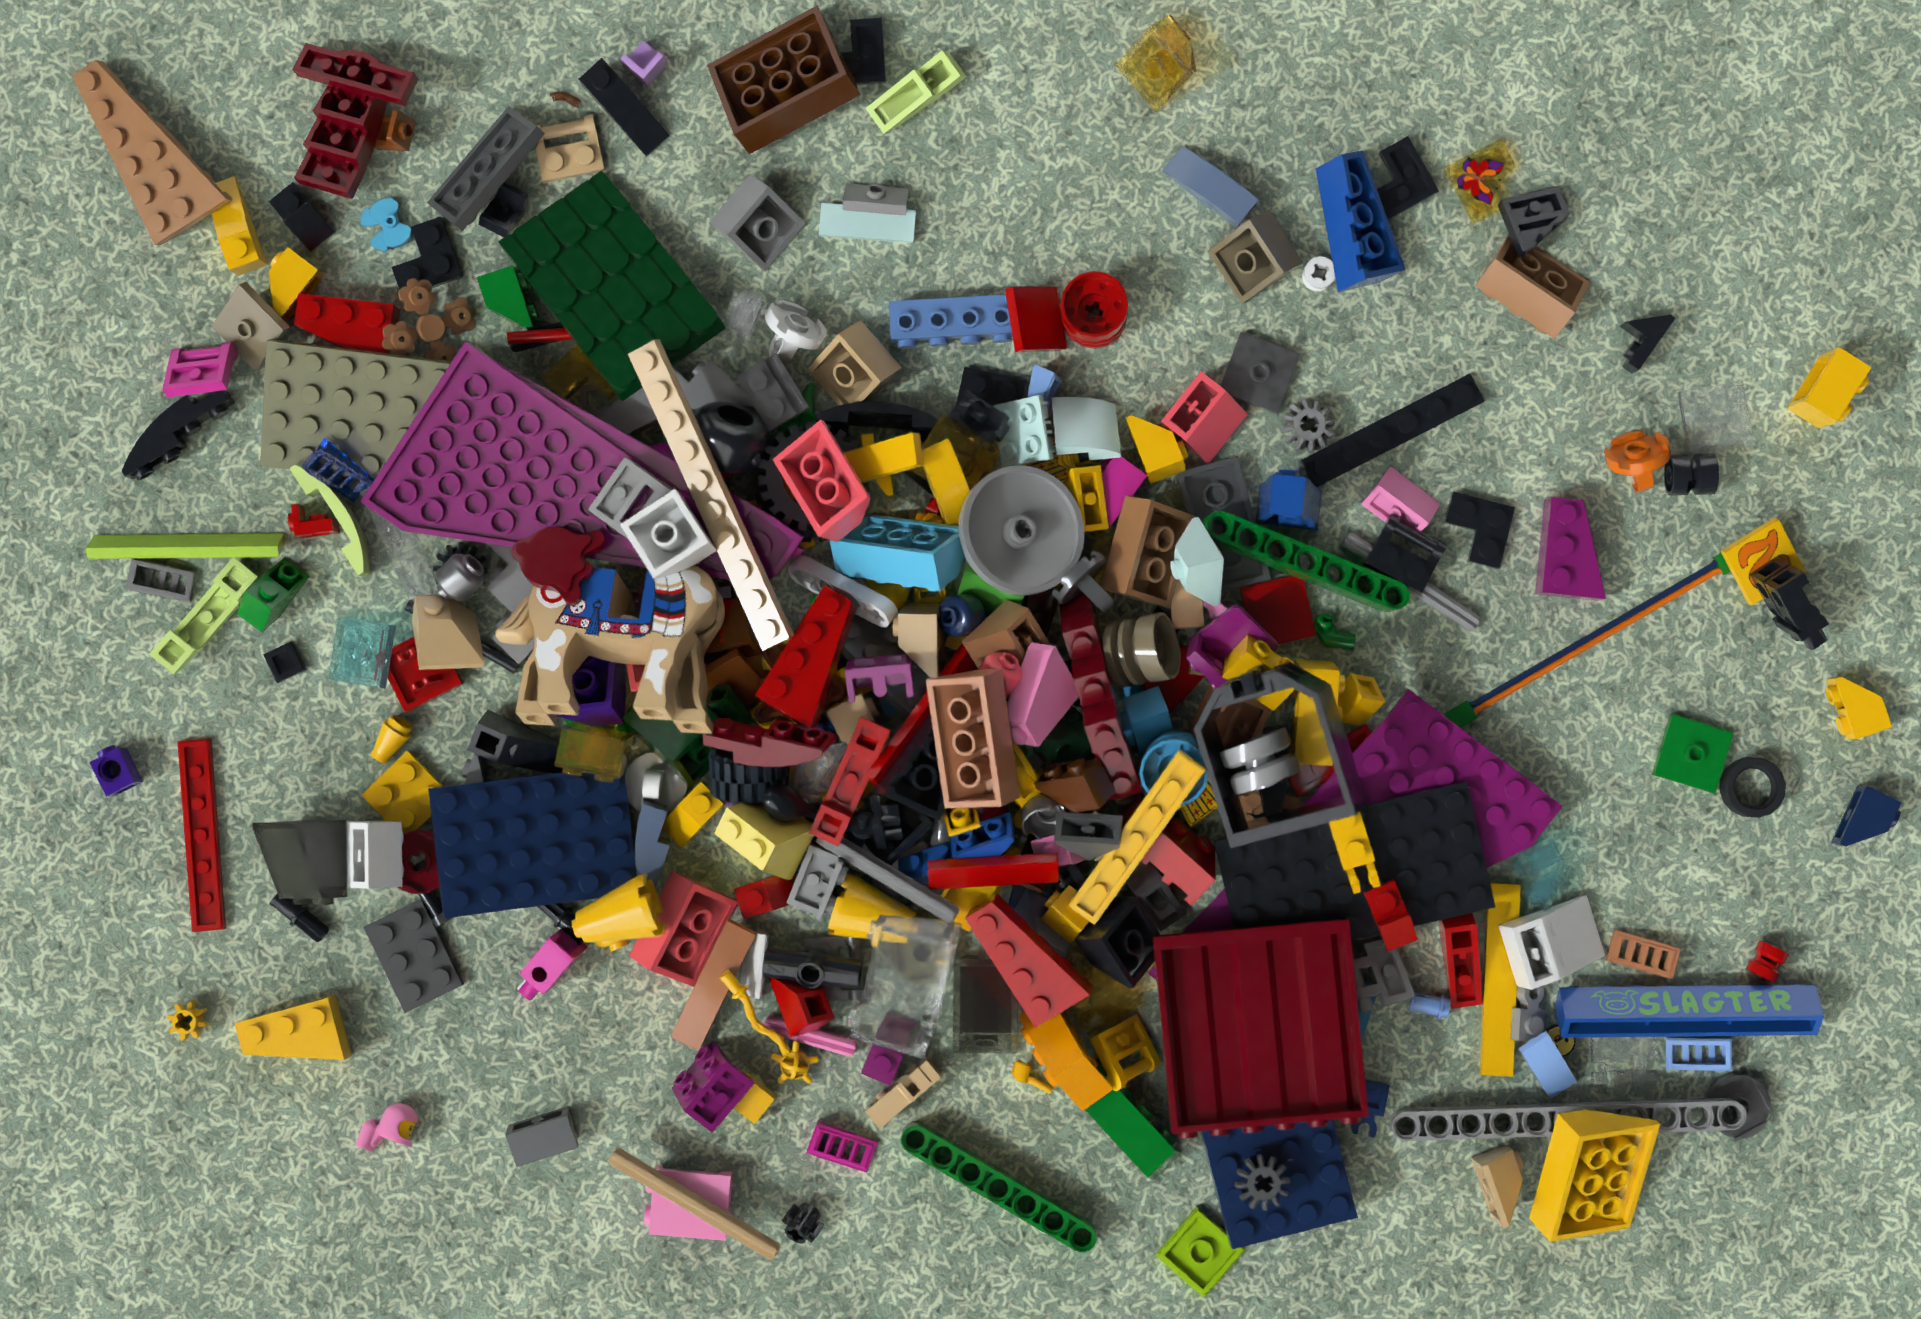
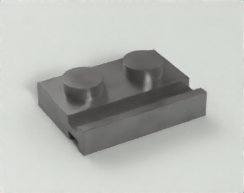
M777 353L736 376L770 433L794 419L797 415L810 409Z

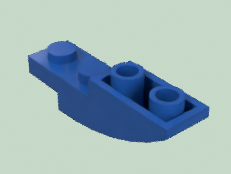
M1008 812L981 821L980 828L951 836V841L899 858V871L924 885L929 883L928 860L1000 856L1014 842L1011 813Z

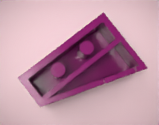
M1550 497L1544 500L1535 587L1536 595L1594 601L1606 599L1584 500Z

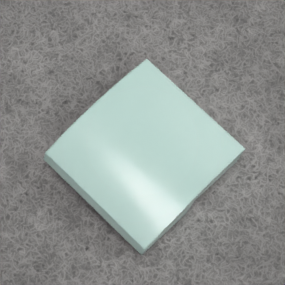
M1051 397L1056 455L1088 452L1089 460L1121 458L1116 404L1085 397Z

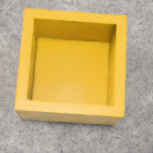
M1840 347L1821 354L1787 409L1818 429L1833 425L1838 421L1842 422L1853 407L1849 403L1855 393L1859 395L1867 386L1870 380L1867 374L1872 367Z

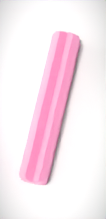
M768 1015L764 1024L768 1028L777 1031L783 1038L793 1041L797 1040L803 1044L849 1057L853 1056L857 1045L855 1038L824 1029L790 1037L784 1018L774 1015Z

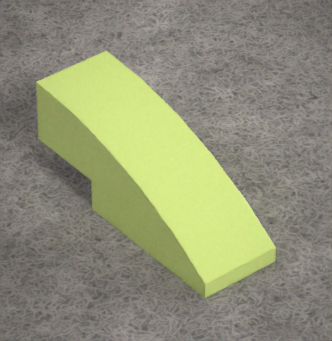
M941 50L918 70H912L865 109L882 133L887 134L950 91L967 76L950 52Z

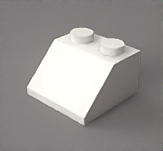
M676 489L620 524L654 579L690 568L717 551L690 507Z

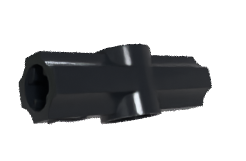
M767 947L762 973L763 977L798 981L799 984L806 988H816L823 984L859 989L863 963L860 959L829 956L823 950L817 948L799 952ZM807 966H814L818 971L810 970Z

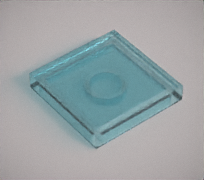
M338 616L328 679L386 689L396 626Z

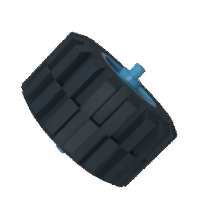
M714 749L709 753L710 794L717 799L730 803H763L764 792L770 786L776 784L790 786V766L759 767L733 763L732 751Z

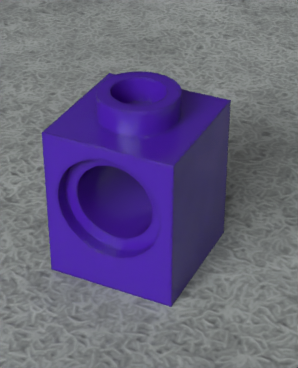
M115 745L106 747L97 752L99 758L89 762L106 797L116 796L144 782L127 748H116ZM114 761H117L121 766V773L116 778L110 773V765Z

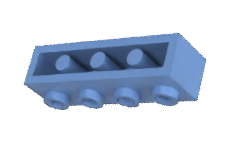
M1006 295L889 301L891 344L898 343V348L917 347V342L929 341V345L932 347L949 345L948 340H961L962 345L979 344L980 338H993V343L1012 341L1013 336Z

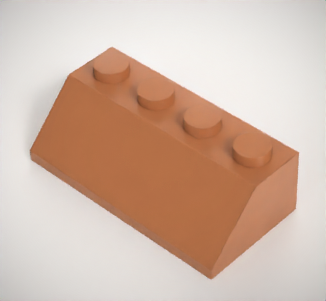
M1002 669L974 670L927 679L926 685L944 807H999L1020 798Z

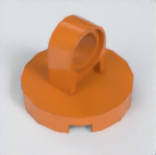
M1644 431L1628 432L1613 438L1609 449L1605 447L1604 454L1607 467L1615 473L1632 475L1635 482L1632 486L1636 493L1653 488L1654 479L1652 471L1661 468L1669 461L1671 456L1669 441L1661 433L1654 432L1655 437L1644 436Z

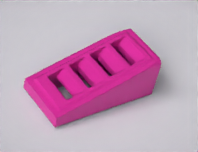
M818 1120L806 1153L867 1173L878 1142ZM823 1133L830 1134L825 1150L819 1148ZM836 1136L842 1138L837 1154L831 1152ZM849 1140L854 1142L849 1158L843 1157V1153ZM860 1144L866 1146L861 1163L854 1161Z

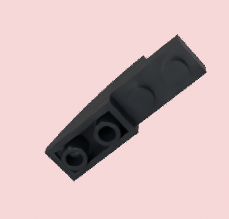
M225 390L216 391L199 402L194 397L185 395L168 407L147 427L135 443L121 471L124 477L130 479L137 478V480L145 479L155 472L153 467L163 461L165 464H168L181 457L182 453L180 451L187 447L181 435L191 436L203 428L201 423L212 417L213 420H216L229 413L228 407L235 403L229 392Z

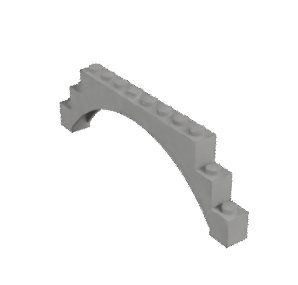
M712 360L707 364L701 362L690 373L692 379L689 382L673 368L693 413L707 403L721 401L738 404L749 410H756L742 385L737 386ZM643 387L623 402L619 398L613 405L610 403L606 404L596 414V417L632 437L659 424ZM488 544L509 565L506 568L500 566L489 577L491 583L486 588L513 613L518 604L531 593L533 585L522 573L519 562L512 556V547ZM506 615L505 617H503L495 625L494 630L496 631L509 618V616ZM495 634L491 637L521 665L529 659L534 649V638L526 645H513L498 641Z

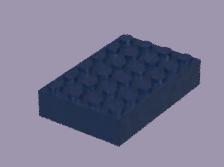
M624 765L428 789L443 918L597 899L637 876Z
M1328 1120V1125L1322 1127H1309L1308 1122L1295 1123L1296 1128L1288 1130H1276V1125L1263 1126V1131L1255 1133H1244L1243 1128L1230 1129L1231 1134L1212 1136L1211 1131H1200L1231 1249L1358 1218L1333 1120ZM1257 1154L1263 1155L1264 1165H1266L1270 1156H1274L1276 1163L1273 1169L1278 1165L1284 1164L1286 1170L1279 1177L1287 1176L1291 1179V1182L1288 1184H1280V1187L1289 1192L1288 1196L1277 1193L1276 1197L1280 1200L1281 1205L1277 1207L1269 1199L1268 1211L1262 1210L1261 1200L1258 1201L1254 1209L1250 1208L1249 1201L1252 1195L1243 1201L1239 1198V1194L1247 1188H1236L1234 1186V1182L1245 1180L1244 1177L1236 1173V1170L1241 1168L1248 1172L1249 1167L1245 1164L1244 1160L1249 1158L1255 1166L1257 1165ZM1260 1174L1255 1178L1258 1183H1254L1255 1189L1261 1187L1265 1190L1270 1186L1267 1181H1271L1269 1176L1264 1178Z

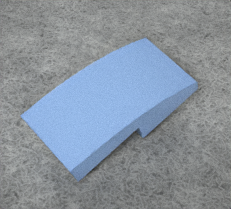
M1546 1031L1537 1037L1531 1038L1525 1045L1519 1048L1527 1065L1533 1071L1542 1089L1550 1099L1577 1082Z

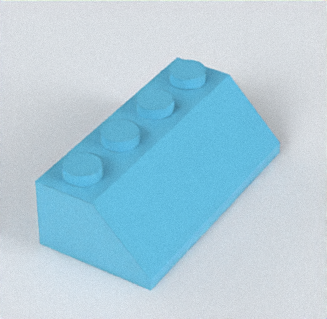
M866 514L863 517L862 523L840 541L830 540L836 572L844 576H850L851 579L855 580L870 579L875 580L877 583L901 584L902 587L916 586L927 588L929 591H940L958 577L964 559L958 526Z

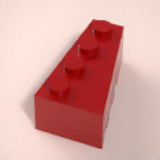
M824 585L796 629L794 637H791L755 694L761 702L801 726L818 728V721L828 697L829 687L832 678L835 676L838 667L837 663L856 612V607L851 600Z
M997 893L969 910L965 920L1035 1028L1090 996L1094 985L1086 977L1083 978L1065 957L1062 958L1049 945V942L1042 935L1039 936L1027 924V921Z

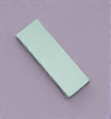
M821 203L819 236L914 243L916 210H907L906 215L845 211L842 204Z

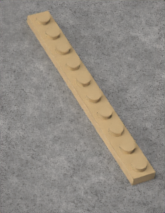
M660 339L653 340L632 351L628 356L762 651L794 637V634Z

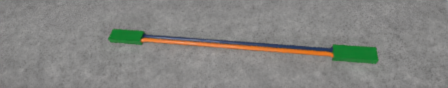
M1722 553L1712 557L1714 560L1704 568L1472 702L1466 700L1442 715L1458 727H1464L1476 720L1479 712L1713 576L1717 574L1726 575L1731 572Z

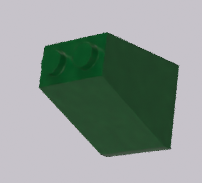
M633 704L622 717L631 731L690 788L709 771V753L717 748L703 745V733L680 732L673 720L641 719L634 710ZM707 707L709 718L713 723L719 717Z

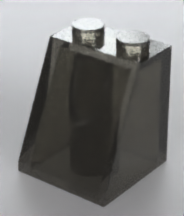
M295 820L252 823L255 837L279 898L293 899L294 905L313 904V899L314 905L334 904V898L347 897L346 820Z
M965 955L960 959H954L953 1053L1017 1054L1018 1000L991 959H979L978 956Z

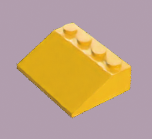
M1586 1109L1558 1113L1529 1219L1550 1242L1630 1228L1660 1123L1653 1119Z

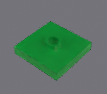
M1670 714L1652 775L1715 794L1733 733Z

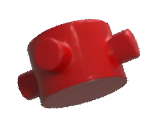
M931 498L925 510L926 515L928 513L941 515L935 498Z

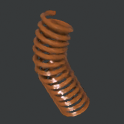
M563 91L550 93L553 102L562 100L578 108L581 102L580 99L569 93H563Z

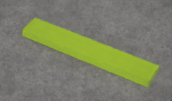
M284 533L94 535L86 546V554L89 559L278 557L285 545Z

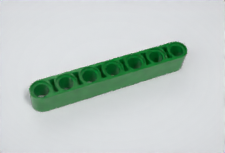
M1215 511L1201 520L1216 546L1379 611L1391 612L1399 610L1409 602V589L1400 581L1225 511ZM1212 519H1216L1222 524L1223 529L1220 535L1212 532L1210 528ZM1241 531H1246L1250 534L1252 542L1249 547L1241 543ZM1271 542L1276 543L1280 547L1281 554L1279 558H1275L1270 554L1269 545ZM1300 554L1308 557L1310 561L1308 570H1304L1299 565ZM1330 566H1334L1338 570L1339 578L1337 582L1331 580L1328 576V568ZM1359 577L1367 582L1368 589L1366 593H1362L1357 587ZM1388 589L1393 590L1396 594L1397 599L1394 605L1390 604L1386 598Z
M911 1122L903 1128L901 1144L911 1155L1077 1252H1087L1095 1246L1097 1240L1093 1224L1087 1219L921 1122ZM912 1130H918L923 1133L925 1139L919 1145H912L906 1138L907 1134ZM940 1146L948 1147L952 1151V1157L947 1161H939L935 1158V1150ZM967 1163H975L979 1166L980 1172L977 1176L969 1178L962 1173V1167ZM995 1179H1002L1007 1183L1008 1187L1005 1192L996 1194L990 1190V1183ZM1024 1195L1031 1196L1035 1200L1034 1206L1029 1210L1019 1208L1017 1202L1020 1197ZM1050 1212L1060 1213L1063 1217L1062 1222L1057 1226L1048 1225L1045 1222L1047 1214ZM1079 1228H1085L1090 1231V1237L1085 1242H1077L1072 1237L1073 1233Z

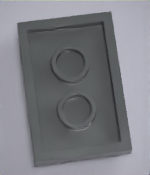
M421 899L363 927L404 1013L464 985L438 929L431 921L432 916Z

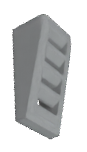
M132 558L125 589L190 603L197 571ZM141 567L147 568L143 586L137 585ZM159 570L156 589L150 588L153 571ZM166 573H173L169 591H164L163 586ZM179 575L186 576L182 594L175 593Z

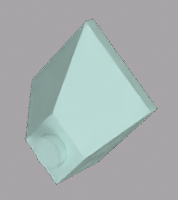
M1199 517L1192 518L1175 546L1174 560L1171 561V571L1174 578L1180 580L1187 592L1212 606H1218L1221 600L1224 558Z

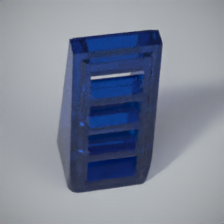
M326 438L305 458L300 466L308 474L353 503L375 480ZM322 457L328 460L324 465L319 462ZM333 464L338 466L334 473L329 470ZM345 471L349 476L342 481L338 477ZM355 478L361 481L354 489L348 486Z

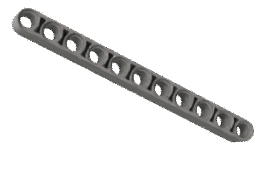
M1725 1097L1431 1107L1396 1110L1390 1117L1389 1126L1394 1135L1404 1141L1552 1136L1557 1114L1565 1111L1583 1109L1593 1111L1604 1110L1606 1113L1625 1115L1628 1110L1636 1109L1639 1118L1657 1120L1658 1111L1662 1108H1668L1671 1113L1668 1122L1660 1124L1658 1133L1723 1131L1741 1128L1746 1122L1747 1113L1742 1104ZM1732 1105L1735 1108V1116L1731 1121L1724 1122L1722 1111L1727 1106ZM1699 1106L1703 1111V1117L1699 1122L1692 1123L1689 1118L1690 1111L1694 1107ZM1533 1112H1539L1542 1118L1540 1125L1536 1128H1528L1526 1123L1528 1115ZM1505 1113L1509 1116L1508 1126L1501 1130L1496 1129L1494 1126L1495 1117ZM1469 1114L1475 1115L1477 1118L1475 1128L1469 1131L1463 1130L1461 1125L1462 1119ZM1437 1115L1443 1116L1445 1119L1443 1129L1437 1132L1431 1131L1429 1128L1431 1118ZM1405 1116L1412 1118L1413 1127L1410 1131L1402 1133L1397 1130V1122L1400 1118Z

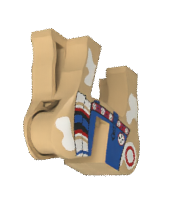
M696 566L658 579H654L650 572L647 571L639 619L629 615L632 594L617 571L595 568L594 574L581 584L582 600L578 605L569 606L559 593L533 586L531 593L518 604L510 617L495 632L498 641L506 644L526 645L534 638V649L523 667L515 711L524 724L556 726V714L578 715L579 704L573 691L572 675L588 656L615 663L645 665L633 703V708L641 719L673 720L680 732L713 733L714 724L709 718L706 707L708 685L704 656L707 648L723 624L725 605L711 577Z

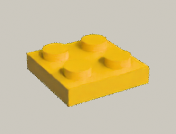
M406 751L361 796L386 821L402 822V832L406 834L410 831L419 830L431 818L428 789L444 786L410 751Z

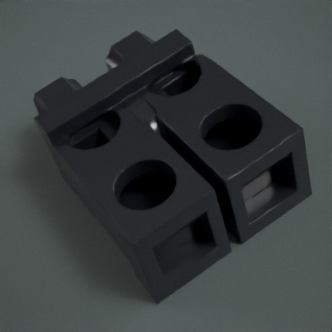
M1775 557L1749 574L1772 614L1776 615L1772 620L1778 628L1788 633L1795 641L1804 642L1805 646L1810 650L1816 649L1828 640L1822 629L1829 625L1825 616L1820 614L1819 609L1809 602L1802 588L1809 583L1803 571Z

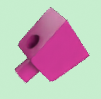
M562 929L558 930L548 938L520 972L524 980L517 987L518 992L528 1000H532L538 992L545 994L560 980L588 946L584 943L578 945Z

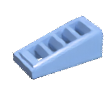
M1034 364L1028 397L1043 396L1044 402H1048L1047 410H1049L1052 404L1051 397H1055L1062 378L1054 372Z
M1732 1036L1666 1037V1070L1732 1071ZM1676 1045H1682V1062H1676ZM1689 1045H1695L1696 1062H1689ZM1702 1045H1708L1709 1062H1702ZM1715 1046H1722V1061L1715 1062Z

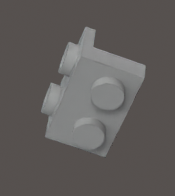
M811 842L788 897L787 904L815 914L814 919L821 921L824 913L830 915L837 899L836 896L831 895L835 884L842 886L849 869L843 866L845 860L826 848Z

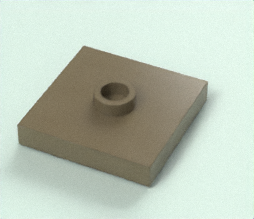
M247 282L238 285L212 325L226 342L233 341L236 344L238 354L254 371L261 369L265 365L266 341L268 339L282 340L290 328Z

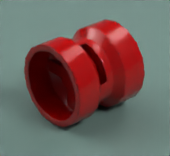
M1759 940L1755 948L1756 955L1754 959L1749 960L1745 969L1767 981L1776 983L1779 977L1778 969L1780 965L1785 964L1789 954ZM1761 956L1774 962L1775 964H1772L1764 959H1761Z

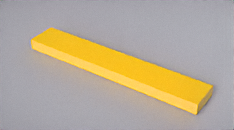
M912 432L844 453L861 483L924 466L920 433ZM782 476L787 494L792 500L798 502Z
M1180 749L1176 752L1122 828L1120 848L1102 856L1070 901L1069 908L1092 924H1096L1205 772L1206 767Z
M1490 883L1495 908L1486 909L1480 1075L1513 1077L1515 1040H1511L1512 1007H1516L1517 985L1498 925L1519 918L1521 885Z

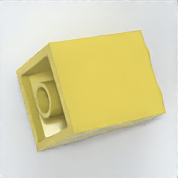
M744 802L726 808L714 833L763 872L786 880L793 878L814 835L809 834L812 823L804 817L792 822L783 823L771 817L763 803L746 804Z

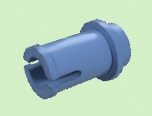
M1413 991L1415 996L1410 999L1408 1011L1437 1016L1438 1020L1441 1017H1448L1451 999L1445 998L1443 994L1437 997Z

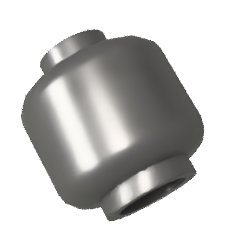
M454 554L436 572L438 592L447 600L466 601L484 583L483 566L470 554Z

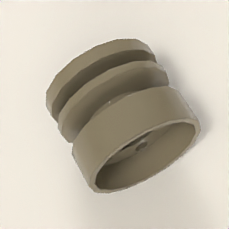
M1159 612L1140 616L1136 621L1134 619H1124L1123 621L1109 622L1105 627L1103 634L1104 659L1109 675L1119 688L1143 685L1147 679L1150 682L1175 679L1178 675L1181 662L1179 640L1174 625L1165 613Z

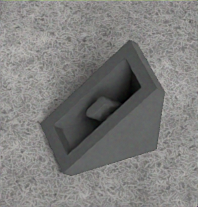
M1057 812L1054 844L1087 860L1097 858L1120 848L1123 816Z

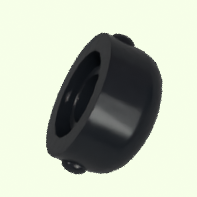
M710 402L698 408L694 416L719 471L730 474H749L757 471L761 459L763 460L764 451L769 444V431L765 422L753 411L734 403Z

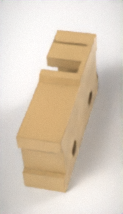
M928 1056L917 1065L912 1064L904 1071L906 1073L887 1090L885 1088L875 1096L876 1099L866 1107L865 1113L879 1129L941 1078L940 1070Z

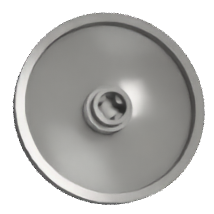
M1023 465L998 469L982 478L973 486L961 507L958 530L963 553L976 574L986 583L1000 591L1014 595H1032L1044 592L1058 585L1063 576L1080 559L1084 545V522L1080 508L1067 487L1046 471Z

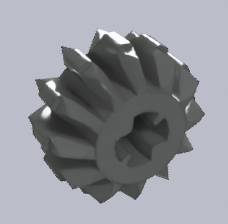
M1257 1154V1165L1255 1166L1249 1158L1244 1160L1245 1164L1249 1167L1248 1172L1241 1168L1236 1170V1173L1244 1177L1245 1180L1234 1182V1186L1236 1188H1247L1239 1194V1198L1243 1201L1252 1195L1249 1201L1250 1208L1254 1209L1258 1201L1261 1200L1262 1210L1268 1211L1269 1199L1278 1207L1281 1203L1276 1197L1277 1193L1288 1196L1289 1192L1280 1187V1184H1288L1291 1182V1179L1287 1176L1279 1177L1286 1170L1284 1164L1278 1165L1273 1169L1276 1163L1274 1156H1270L1266 1165H1264L1263 1155ZM1260 1174L1264 1178L1269 1176L1271 1181H1267L1270 1186L1265 1190L1261 1187L1255 1189L1254 1183H1258L1255 1178Z

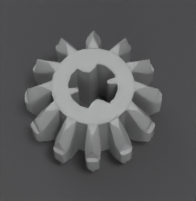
M1306 398L1301 400V409L1295 403H1292L1289 408L1293 415L1289 413L1282 415V419L1291 424L1282 426L1280 431L1282 433H1292L1285 442L1290 444L1296 439L1298 442L1295 446V451L1297 452L1302 450L1304 443H1306L1308 453L1315 451V443L1323 449L1326 446L1323 437L1331 439L1334 435L1331 430L1325 428L1335 424L1334 419L1325 420L1324 418L1331 410L1327 407L1322 412H1319V400H1315L1311 408H1309V402ZM1301 419H1304L1306 422L1312 420L1315 423L1312 427L1315 432L1312 433L1310 430L1304 432L1301 429V426L1304 424V422H1301Z

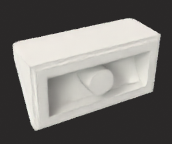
M757 932L742 963L740 983L748 986L747 994L755 999H760L764 994L765 977H763L762 968L769 941V934L766 932Z

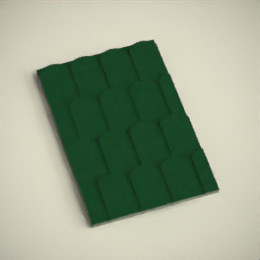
M602 170L592 176L590 180H586L570 191L564 198H560L541 211L538 216H534L512 231V234H508L498 241L503 251L622 402L643 387L628 356L629 353L653 340L660 339L671 365L674 366L726 329L716 311L692 284L689 277L660 244L655 235Z

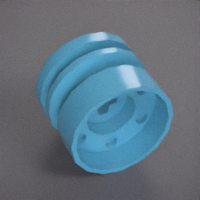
M1174 730L1163 732L1152 739L1145 749L1140 768L1142 786L1147 793L1179 749L1205 766L1195 736L1188 732ZM1206 770L1180 806L1187 805L1200 796L1207 784L1208 774Z

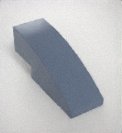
M1184 146L1179 149L1162 170L1209 210L1213 209L1236 229L1259 201L1258 198L1227 174Z
M643 798L638 816L635 841L637 876L647 873L646 881L651 879L656 888L670 847V839L660 836L668 806Z

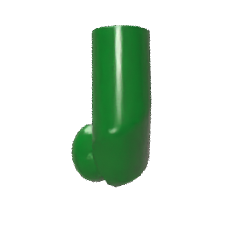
M1321 614L1314 621L1315 632L1323 645L1354 650L1355 634L1339 633L1332 622L1333 618L1329 614Z

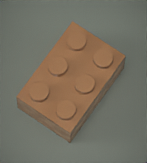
M1125 496L1100 586L1106 591L1142 603L1170 609L1178 581L1174 578L1171 571V561L1174 560L1175 546L1195 516L1153 500Z

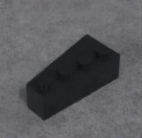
M930 713L880 784L875 785L871 791L926 816L940 820L945 807Z

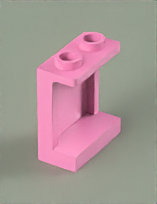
M656 1166V1170L730 1213L733 1171L713 1173L664 1169L663 1166ZM647 1187V1193H652L651 1206L646 1205L644 1225H649L650 1235L726 1241L727 1234Z

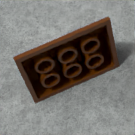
M818 5L707 65L733 134L748 154L763 148L860 96L852 73Z

